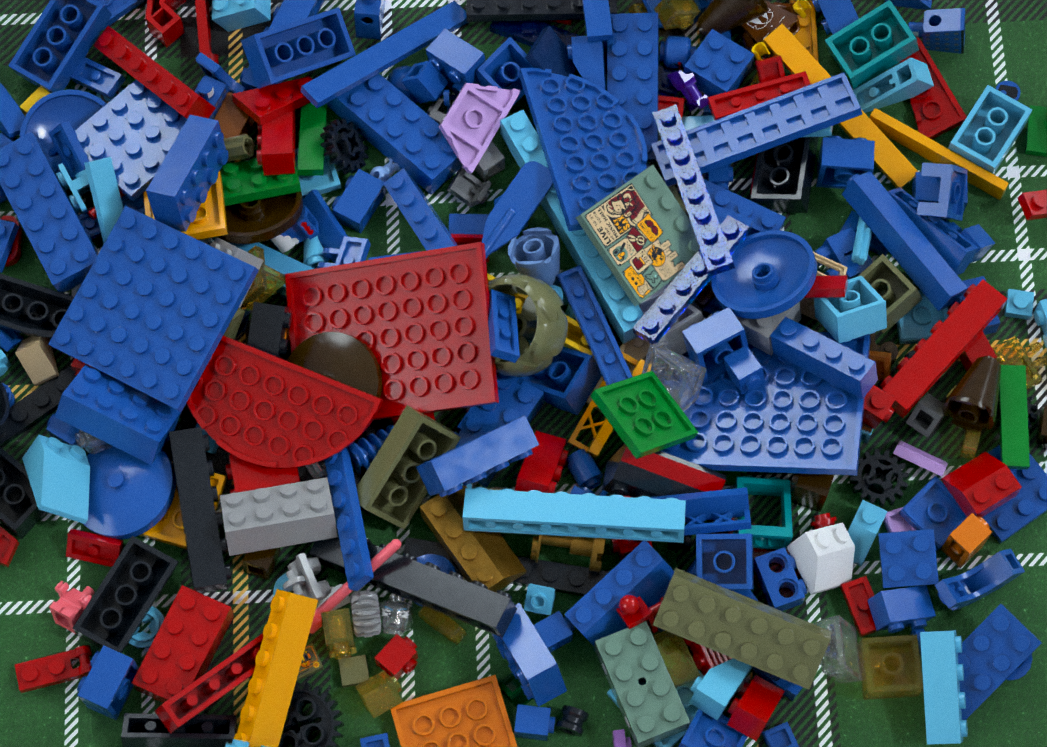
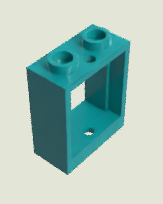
M753 476L737 477L733 489L747 487L748 494L781 496L782 527L751 525L752 529L734 530V534H753V548L781 549L785 547L788 550L787 546L790 545L793 538L790 480H782L778 477L768 479L755 478ZM745 516L733 517V521L745 519Z

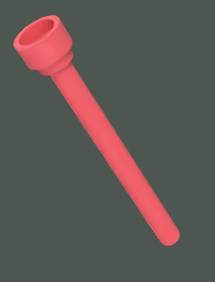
M393 539L371 559L373 572L400 549L401 541L399 539ZM348 582L342 585L315 610L309 633L314 634L320 629L324 621L323 617L353 591L348 588Z

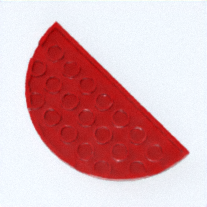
M223 335L191 393L187 404L200 427L221 448L230 454L256 465L292 468L321 462L350 446L371 424L380 409L383 399Z

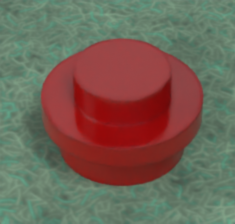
M830 512L814 516L815 521L810 522V525L814 526V530L835 525L837 518L831 517Z

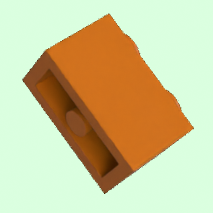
M971 513L949 535L941 550L961 568L984 546L992 533L989 529V524L983 518L976 517Z

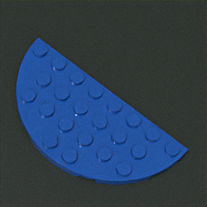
M520 68L519 77L568 231L583 230L576 219L577 216L646 169L648 156L643 133L631 113L627 114L619 105V100L600 86L573 74H569V77L554 74L552 69Z

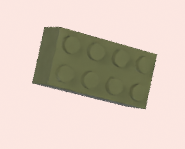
M407 405L356 487L360 506L405 530L428 492L416 466L455 448L461 437L443 424Z

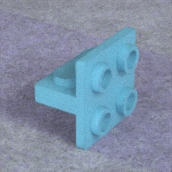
M63 163L59 164L60 172L56 174L64 189H71L73 194L68 197L77 213L81 211L83 213L88 212L81 198L82 195L91 191L86 169L75 175L77 179L72 181Z

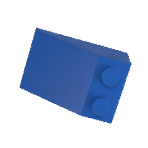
M563 347L561 353L553 356L550 366L534 375L519 377V384H522L523 381L544 392L545 402L558 409L578 415L602 375L592 355Z

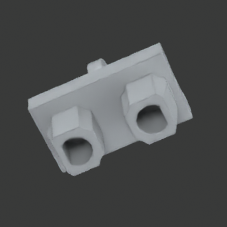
M305 553L298 554L296 560L287 566L289 569L286 572L288 581L283 584L285 591H294V594L317 599L318 602L331 593L329 583L326 580L317 582L314 576L321 571V564L317 557L307 558Z

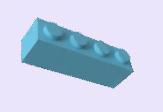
M956 630L920 632L927 745L960 744L963 742V737L968 736L967 720H962L961 709H966L965 692H960L959 682L964 681L963 664H958V653H962V637L956 635Z

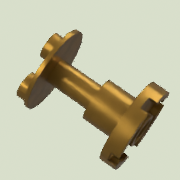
M553 535L533 537L530 559L536 560L535 563H538L540 546L544 544L570 548V554L590 557L589 571L600 572L605 538Z

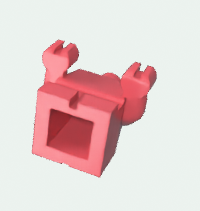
M60 581L54 588L59 594L60 599L57 602H53L49 608L56 624L76 634L73 627L95 592L89 586H86L82 592L75 588L67 591L69 585L66 582L63 584V581Z

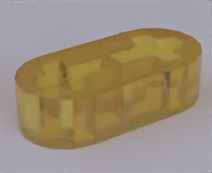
M965 430L960 457L974 459L981 432Z
M425 606L417 613L423 621L454 644L458 645L467 634L461 626L445 614Z

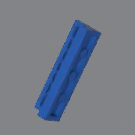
M747 487L650 497L652 499L677 498L678 500H686L685 522L688 524L684 526V536L752 529ZM745 516L744 520H731L733 517ZM705 520H715L713 523H704Z

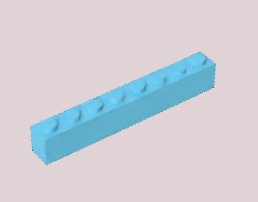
M483 487L465 488L463 527L464 531L684 543L686 500H678L677 498L652 499L647 496H640L638 498L623 497L622 495L597 496L593 493L578 495L562 491L556 493H542L538 490L523 492L507 488L501 490H487Z

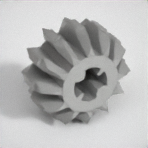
M367 590L353 593L350 597L354 634L357 637L364 636V638L379 635L381 632V618L378 595L375 591L368 592Z

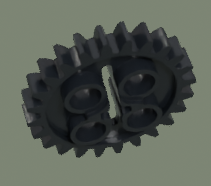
M296 682L287 713V721L283 728V732L286 733L281 735L278 747H285L286 742L290 739L295 740V747H340L334 741L335 738H343V735L337 732V728L343 727L344 723L336 720L343 713L340 710H333L338 703L335 700L329 701L330 693L326 691L321 695L322 688L316 686L312 690V685L308 682L305 683L302 689L301 684ZM312 703V713L304 716L303 708L305 705ZM318 718H322V721H321V722H319V723H312V722L318 720ZM300 722L304 726L300 727V732L298 733L294 729L298 728V723ZM320 729V739L312 743V732Z

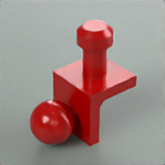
M625 595L620 599L619 608L616 611L629 629L647 621L650 630L655 633L658 629L656 626H653L654 617L658 612L663 597L659 598L660 602L648 608L640 596L636 598L633 595Z

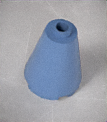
M536 227L523 231L524 235L518 239L516 237L513 238L508 246V256L521 275L538 278L549 286L556 285L560 287L557 279V274H560V242L557 235L552 234V231L547 228Z

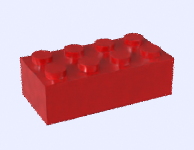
M182 585L132 681L136 691L164 703L203 676L235 616L232 608Z

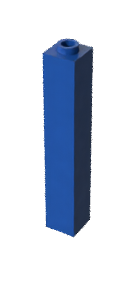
M871 171L862 175L858 173L853 175L846 184L848 186L842 193L847 202L938 312L957 302L968 287Z

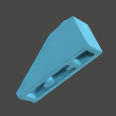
M909 58L857 87L853 92L861 110L867 113L873 111L874 108L879 109L913 98L930 89L934 84L928 65L914 58Z
M732 658L709 669L704 678L698 676L693 683L690 691L694 692L689 703L715 720H718L753 666Z

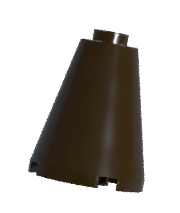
M712 0L698 17L699 24L697 27L705 37L712 29L723 34L764 15L768 10V6L765 0Z
M991 356L977 358L945 400L942 407L943 414L946 417L949 414L954 418L952 423L956 426L974 432H981L986 427H988V430L992 429L996 421L1001 366L995 358Z

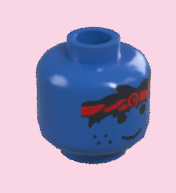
M668 36L665 41H661L660 61L663 62L666 68L684 70L685 64L696 51V46H691V39L689 37Z

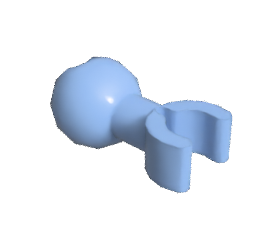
M389 157L387 164L374 167L370 175L386 182L390 177L389 174L401 169L397 163L393 164V160Z

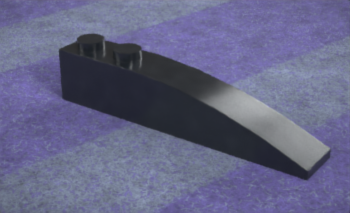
M0 273V327L28 336L52 337L74 296Z

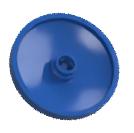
M68 89L50 93L38 100L29 109L22 122L20 138L33 132L41 143L55 172L58 173L60 171H57L55 166L62 159L60 155L50 157L48 151L55 145L48 132L66 121H69L72 128L76 130L107 103L99 97L81 90Z
M781 230L755 233L739 240L722 254L712 273V289L723 309L729 307L737 317L746 319L771 317L792 308L807 295L816 279L817 261L811 246L799 235Z
M106 442L97 446L87 455L90 464L88 521L84 525L95 534L110 538L129 539L132 536L136 537L150 530L163 518L173 501L176 491L174 466L163 450L152 465Z

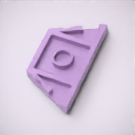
M466 83L462 87L439 128L468 174L473 173L498 131L500 120L507 116L520 94V90L500 89L496 86L484 87L473 83Z

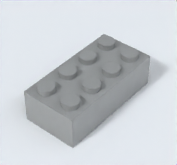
M327 477L220 495L229 556L338 537Z

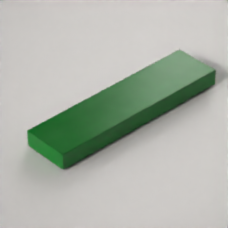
M311 102L301 107L298 176H324L325 156L323 154L325 148L320 145L324 142L320 134L324 133L323 127L327 123V103L319 108H316Z
M1000 365L1001 375L998 399L1001 462L1006 464L1009 469L1028 470L1030 459L1026 366Z

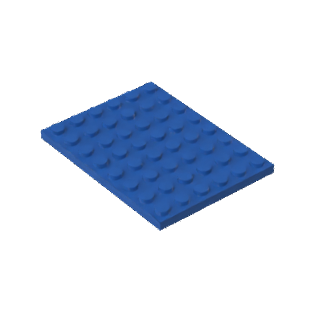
M817 332L837 342L829 332ZM870 334L840 343L869 358ZM748 344L750 351L763 367L765 383L761 384L757 389L741 394L727 372L704 383L689 361L687 352L668 364L659 357H655L653 372L698 431L694 439L661 450L662 452L717 471L857 476L865 397L861 399L775 354L769 355Z

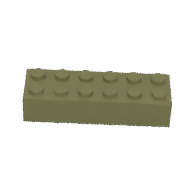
M678 568L674 570L653 626L806 689H810L831 640V631Z

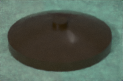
M302 192L225 206L228 235L217 237L230 243L250 244L279 236L291 228L299 219L303 210Z
M324 332L313 335L300 343L287 359L291 363L378 398L381 397L382 374L378 361L369 347L353 336L340 332Z

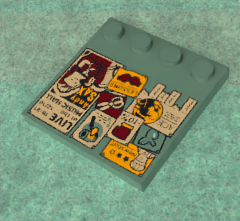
M654 165L649 166L576 217L634 306L642 303L711 252Z

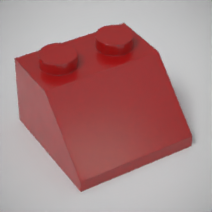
M987 452L982 453L941 479L967 517L973 513L976 517L982 518L1016 497L1022 488L1007 465Z

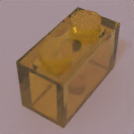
M349 609L322 612L325 643L330 658L335 657L336 660L349 658L351 654L357 653Z

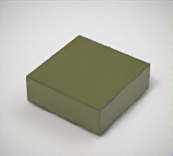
M366 655L338 659L343 688L370 684Z

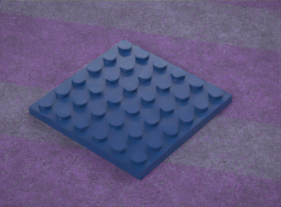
M125 206L48 345L182 412L259 270L244 261Z

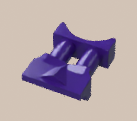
M679 70L667 75L672 85L678 91L681 90L688 101L685 105L689 112H692L697 107L701 110L709 105L707 95H702L695 85L697 81L693 73L685 74Z

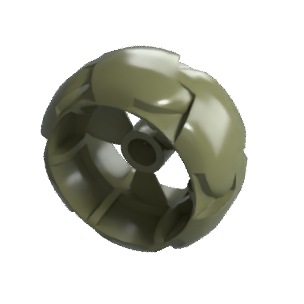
M509 274L488 282L489 291L493 289L512 296L516 294L528 295L521 314H517L520 357L515 363L495 357L496 372L506 376L526 377L543 371L551 365L553 356L561 353L567 338L568 320L560 307L564 305L562 299L547 283L531 276ZM527 340H532L531 345H529Z

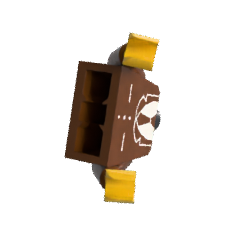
M797 0L795 3H770L766 1L768 10L764 15L741 25L743 32L741 39L744 48L755 54L756 60H761V56L764 58L775 56L763 42V39L782 23L795 35L801 29L798 15L801 18H805L806 13L804 10L812 8L807 0Z

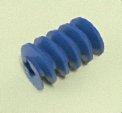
M393 425L387 426L385 430H378L376 435L373 433L369 434L366 439L360 438L357 444L353 442L348 446L351 463L358 474L361 475L362 466L367 471L370 463L393 429Z

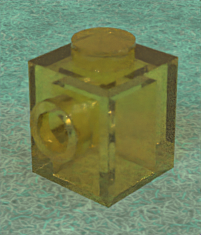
M661 0L654 9L658 13L665 30L673 28L685 29L693 24L694 18L700 13L694 0Z
M385 671L355 686L365 708L373 718L403 702L399 695V692L402 691L399 682L395 676L390 678Z

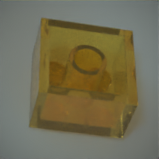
M917 635L861 639L858 644V654L864 700L917 697L923 691V681Z

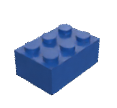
M518 603L515 605L517 611L503 638L494 634L492 636L497 643L496 646L501 656L508 661V666L513 676L520 681V686L528 700L533 698L539 707L563 694L567 689L555 659L521 604Z

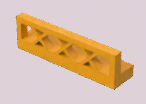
M622 352L625 361L635 366L631 372L633 377L646 372L650 365L642 359L637 361ZM604 379L598 388L606 386ZM592 399L569 438L568 443L578 449H585L586 453H590L592 457L596 458L611 434L613 427L606 418L604 421L593 423L591 411L594 407L598 406ZM588 418L590 425L583 426ZM601 425L596 434L595 427ZM591 428L594 439L589 447L575 440L581 430Z

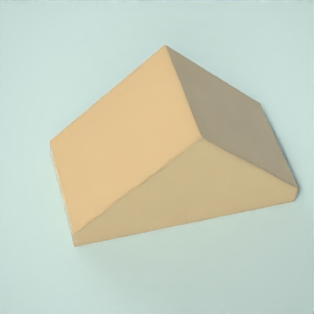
M30 336L22 340L15 352L35 386L59 376L53 349L48 345L50 342L49 337Z

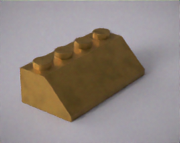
M462 486L461 490L441 498L438 494L421 505L422 518L468 582L472 583L473 580L479 581L486 585L488 590L496 592L527 572L499 532L464 531L463 508L465 488L467 486Z

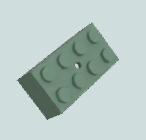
M647 621L631 629L626 628L595 641L594 650L636 747L648 746L689 728L690 720ZM643 678L646 680V684L640 685L638 680Z

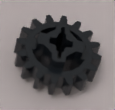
M343 118L341 120L336 119L323 127L324 133L320 134V137L324 142L320 145L326 149L323 155L329 156V165L335 164L336 171L342 170L346 175L348 173L353 174L358 169L361 170L362 167L366 166L365 160L369 156L365 153L368 147L363 144L365 137H360V129L355 130L353 122L347 123L346 119Z
M875 449L873 456L866 451L863 459L859 458L857 476H852L849 482L856 484L852 492L861 493L859 499L861 502L867 498L869 503L874 504V502H878L880 508H883L885 501L893 505L895 497L898 499L902 498L904 493L901 490H906L908 487V483L904 481L908 479L909 473L902 472L906 464L901 463L898 465L897 460L899 456L896 455L890 458L889 450H886L884 455H880L879 450ZM866 467L868 476L862 480V471ZM875 475H876L878 478L883 477V478H884L883 482H882L881 479H874ZM896 477V486L894 489H892V483L890 481H892L893 478Z

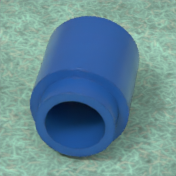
M580 449L568 456L567 468L579 488L586 487L591 490L601 483L600 479L603 474L590 453H586L585 449Z

